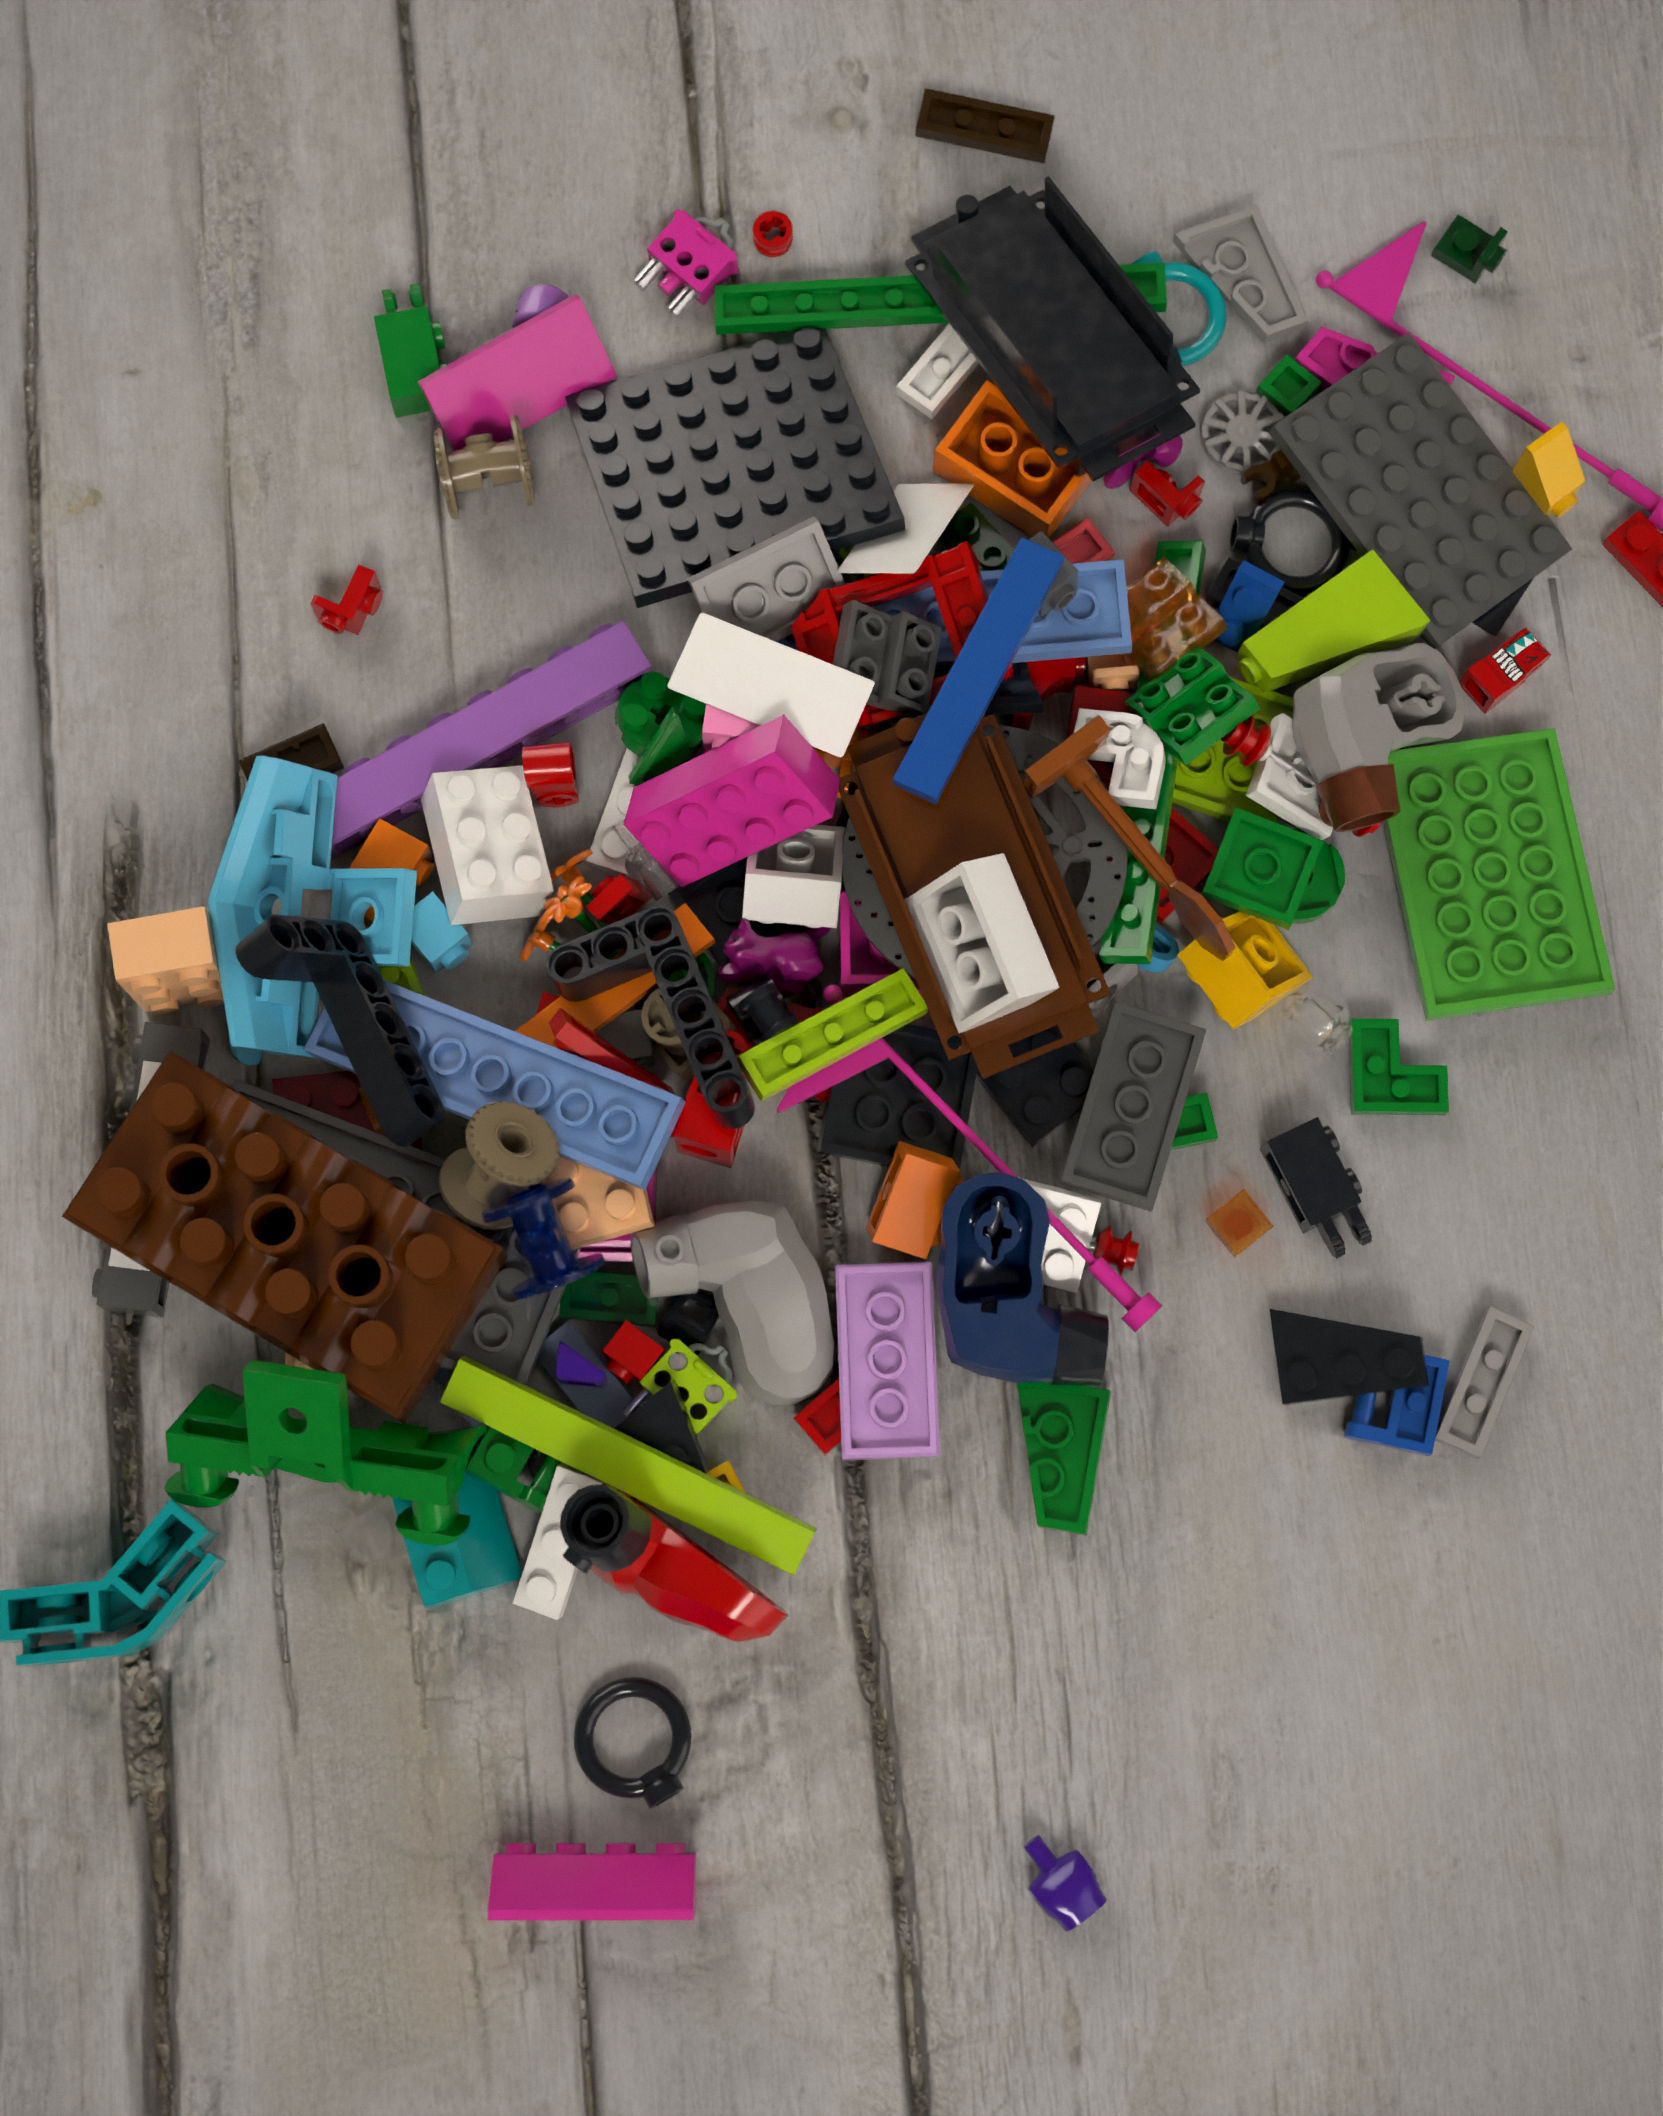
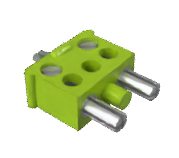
M672 1339L670 1341V1349L639 1382L643 1390L625 1408L623 1415L627 1418L648 1394L650 1396L646 1401L660 1391L663 1387L656 1385L654 1380L657 1375L666 1374L670 1377V1381L675 1379L679 1390L687 1392L689 1397L684 1404L698 1437L728 1402L731 1404L736 1402V1390L729 1385L732 1372L725 1361L729 1353L719 1344L715 1348H709L701 1343H695L687 1347L679 1339ZM700 1350L707 1355L719 1354L718 1362L725 1373L724 1379L702 1361L694 1351ZM695 1406H701L706 1410L707 1414L703 1419L697 1420L691 1416V1409Z

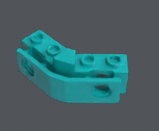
M170 1499L102 1580L1 1590L0 1642L23 1643V1655H16V1666H40L133 1656L159 1642L226 1564L227 1561L220 1555L205 1551L218 1536V1533L185 1505ZM195 1555L200 1561L195 1563L182 1576L172 1593L168 1586ZM162 1600L166 1601L167 1603L157 1613L155 1611ZM157 1613L145 1629L123 1641L110 1646L92 1647L91 1635L123 1633ZM67 1632L75 1634L76 1643L39 1646L41 1635Z

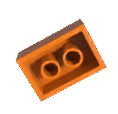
M986 380L935 449L932 472L951 484H974L968 494L970 497L1029 536L1034 537L1042 531L1048 539H1050L1092 481L1087 473L1080 477L1075 476L1076 459L1058 469L998 387ZM1057 448L1054 452L1058 455H1064L1067 453V450L1065 448Z

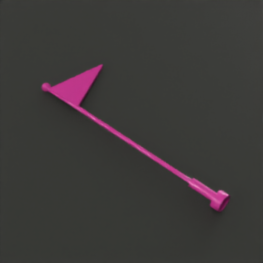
M1425 221L1335 281L1329 271H1321L1317 274L1315 281L1318 287L1331 289L1398 336L1403 337L1410 333L1426 355L1541 433L1545 434L1552 429L1392 320L1427 224ZM1573 443L1578 458L1608 477L1609 481L1607 483L1651 512L1652 514L1648 520L1660 531H1663V498L1620 468L1614 471Z
M832 984L825 988L824 998L827 1002L837 1004L844 1000L842 989L838 985ZM883 1038L788 1088L777 1107V1112L781 1113L889 1058L999 1172L1017 1177ZM1047 1208L1050 1225L1090 1265L1087 1270L1128 1311L1121 1319L1136 1332L1163 1305L1150 1292L1141 1298L1102 1256L1097 1259Z

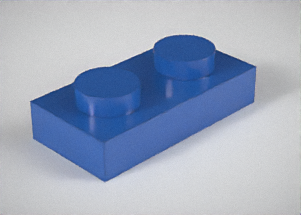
M1243 560L1205 636L1238 653L1243 642L1260 631L1284 581Z

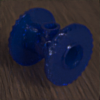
M571 1178L559 1179L527 1189L482 1212L484 1223L507 1217L511 1218L520 1240V1249L526 1256L534 1277L518 1284L511 1290L516 1299L537 1296L565 1286L594 1272L605 1263L601 1253L578 1259L574 1255L552 1200L575 1187L574 1181Z

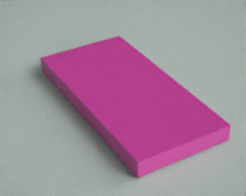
M574 294L418 381V384L452 451H457L466 447L465 438L478 434L491 433L493 441L500 443L513 436L509 415H518L521 429L523 430L566 406L565 396L601 386L616 378L617 375L581 298Z

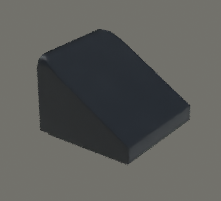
M700 1290L693 1294L676 1295L663 1315L657 1331L658 1335L669 1342L672 1339H679L687 1347L695 1343L705 1345L720 1318L714 1298ZM696 1350L694 1353L698 1356L701 1351Z

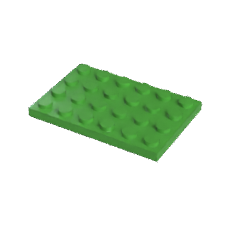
M1555 728L1395 750L1389 753L1388 764H1394L1401 812L1383 822L1425 1020L1610 995L1614 991L1615 985Z

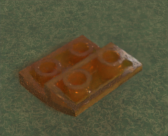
M1165 557L1127 586L1132 653H1125V655L1134 665L1138 666L1141 673L1149 681H1152L1172 666L1182 655L1189 653L1196 646L1202 649L1228 629L1224 618L1196 593L1191 581Z

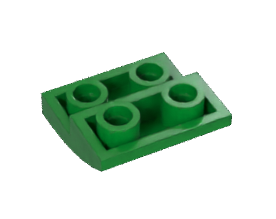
M1196 646L1189 653L1182 655L1172 666L1152 681L1145 683L1139 691L1124 701L1128 709L1133 714L1142 717L1143 723L1157 733L1163 742V746L1185 766L1232 731L1238 723L1244 722L1260 709L1254 696L1228 676L1223 664L1199 646Z

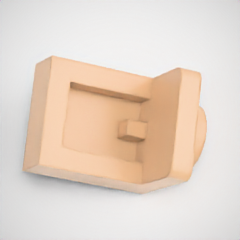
M1133 648L1132 653L1086 657L1088 687L1129 692V689H1135L1139 678V668L1134 665Z

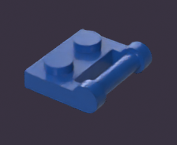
M1425 1355L1430 1386L1391 1391L1384 1429L1371 1426L1377 1393L1357 1396L1352 1422L1346 1423L1344 1437L1354 1441L1373 1443L1424 1456L1432 1455L1450 1360Z

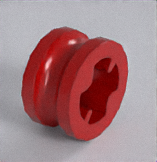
M774 210L766 211L759 215L753 225V242L757 251L771 258L780 257L788 252L793 241V227L788 216ZM774 227L780 229V236H775L772 241L765 239V232L770 233Z

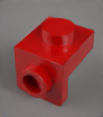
M358 564L339 604L314 595L310 604L315 616L318 618V623L324 628L338 634H342L346 630L358 635L368 614L373 616L377 612L383 597V590H381L376 572Z

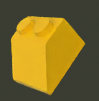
M1240 911L1222 919L1236 947L1224 961L1220 960L1202 948L1196 940L1192 941L1177 954L1185 965L1187 975L1202 988L1213 1003L1216 1014L1223 1021L1227 1022L1232 1030L1257 1018L1313 978V975L1274 924Z

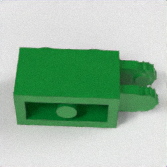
M419 283L409 285L410 290L408 292L411 305L414 306L413 309L397 311L396 295L393 293L392 288L382 290L386 314L374 316L389 396L396 418L432 411L418 381L449 364L448 362L441 364L439 362L437 350L446 348L440 321L431 322L428 307L424 306Z

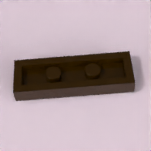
M925 88L915 136L1045 164L1055 115Z

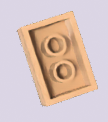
M205 906L107 923L115 980L144 1012L150 1011L151 1015L164 1016L178 1012L179 1006L197 1003L199 1007L206 1008L224 1004L210 914Z

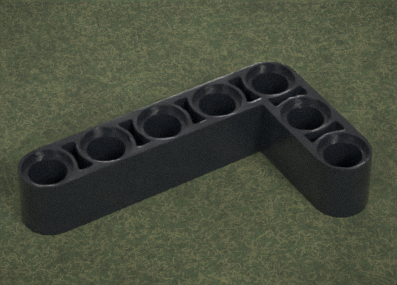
M662 906L645 909L564 943L550 953L546 963L547 972L561 996L568 1001L578 1002L586 1000L653 972L713 1118L719 1125L729 1129L740 1128L751 1120L755 1111L754 1099L683 929L672 910ZM659 931H671L664 940H652L653 936ZM620 948L627 949L625 954L619 959H608V956L614 950ZM582 967L580 973L575 977L563 978L569 969ZM679 970L688 971V974L682 980L676 982L668 981L674 972ZM698 1010L705 1011V1015L699 1021L694 1023L685 1022L690 1013ZM715 1051L723 1053L720 1060L710 1065L702 1064V1060L707 1054ZM730 1093L740 1094L739 1100L734 1105L728 1107L719 1106L720 1100L725 1095Z
M271 915L238 943L235 949L237 960L252 976L260 979L314 983L378 1123L391 1142L401 1147L410 1146L444 1118L445 1110L435 1086L365 939L353 925L340 920Z

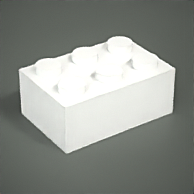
M523 765L432 773L421 798V803L450 925L541 916L544 911L543 905L551 898L554 889L529 789L526 785Z

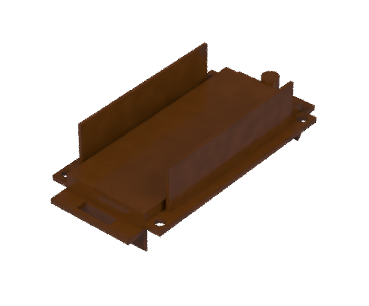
M925 713L913 719L903 718L894 727L848 745L847 749L856 771L839 777L840 784L838 790L949 1061L972 1052L980 1074L985 1079L1099 1032L1089 1004L1107 997L1111 993L994 714L984 717L980 721L937 805L893 785V777L928 714ZM985 726H991L995 729V734L993 737L988 735L985 738L981 734L982 729ZM850 782L858 786L853 795H848L844 792L845 785ZM1004 853L1060 988L1029 1006L966 1032L958 1033L904 900L962 862ZM1091 979H1097L1101 983V988L1097 992H1091L1087 988V983ZM1058 1025L1063 1038L1013 1058L1008 1045ZM958 1036L961 1038L962 1044L958 1049H951L948 1046L950 1037Z

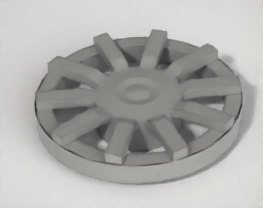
M1244 390L1218 398L1209 407L1202 421L1200 436L1203 449L1209 459L1221 469L1243 475L1248 467L1270 460L1271 455L1280 450L1279 446L1276 445L1270 454L1259 441L1275 442L1268 432H1262V428L1278 423L1284 418L1283 414L1265 396L1244 392ZM1238 402L1239 414L1234 415L1227 405ZM1245 402L1256 405L1250 415L1246 414ZM1220 409L1229 422L1213 419L1212 417ZM1262 409L1271 416L1261 421L1256 419ZM1209 426L1225 430V432L1210 439L1208 430ZM1225 442L1228 449L1222 457L1213 446ZM1256 449L1264 459L1258 463L1251 464L1250 452ZM1234 452L1243 454V464L1229 461Z

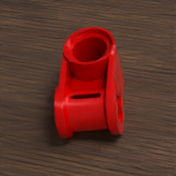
M571 742L523 747L522 761L527 788L531 789L535 796L537 804L544 807H564L577 803L579 801V794L575 786L576 760Z

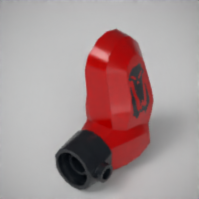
M589 1485L576 1491L567 1500L561 1512L560 1530L568 1546L562 1556L568 1562L586 1574L590 1569L593 1570L604 1582L621 1593L636 1594L651 1609L672 1621L703 1629L734 1642H742L770 1636L788 1616V1613L772 1599L646 1505L618 1491L614 1487L608 1485Z

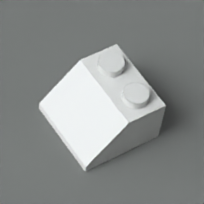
M815 825L748 856L742 919L765 924L786 923L805 925L810 928H837L845 827Z

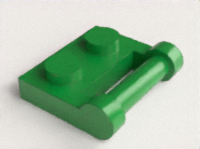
M490 1427L466 1467L465 1472L531 1510L542 1513L557 1465L563 1462L547 1455L530 1486L524 1485L517 1481V1478L534 1448Z

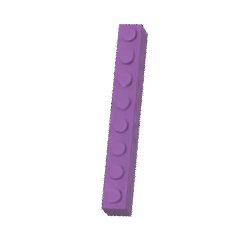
M624 620L614 626L612 624H604L590 633L588 640L576 647L565 646L550 655L547 663L534 670L525 668L518 671L509 678L508 684L494 692L486 690L478 693L468 701L467 707L452 715L451 713H443L432 719L424 731L413 737L410 735L401 736L392 741L386 747L384 753L371 760L369 758L359 759L349 765L345 770L346 774L337 778L330 860L366 841L379 818L391 825H395L422 810L421 798L432 773L498 768L521 755L523 747L539 745L618 701L629 685L641 680L645 673L652 672L649 661Z

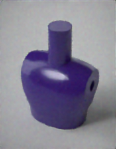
M1040 1835L1035 1836L1023 1846L1041 1870L1029 1885L1028 1891L1046 1915L1057 1921L1066 1932L1080 1925L1106 1903L1107 1898L1100 1889L1096 1874L1079 1851H1071L1057 1859Z

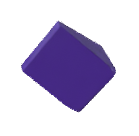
M559 1341L555 1376L560 1384L603 1388L604 1385L607 1386V1376L602 1370L568 1345Z

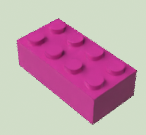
M782 715L634 787L624 826L679 886L683 887L832 818L840 779L788 718Z

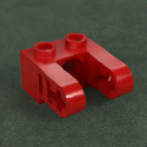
M724 1029L729 1042L734 1044L731 1047L737 1059L738 1055L748 1051L747 1043L738 1032ZM711 1052L707 1054L702 1060V1064L710 1065L720 1060L723 1053ZM694 1075L685 1099L686 1103L670 1137L675 1138L678 1153L732 1168L745 1125L736 1129L724 1128L719 1125L713 1118ZM730 1093L725 1095L720 1100L719 1106L728 1107L734 1105L739 1100L740 1094Z

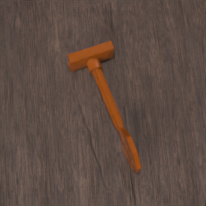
M1100 715L1096 716L1025 770L1024 774L1027 778L1022 783L1027 794L1033 799L1064 777L1075 792L1080 791L1152 879L1167 890L1181 923L1200 946L1224 961L1236 948L1224 921L1200 893L1183 882L1177 881L1171 867L1096 778L1098 773L1086 760L1105 744L1111 730Z

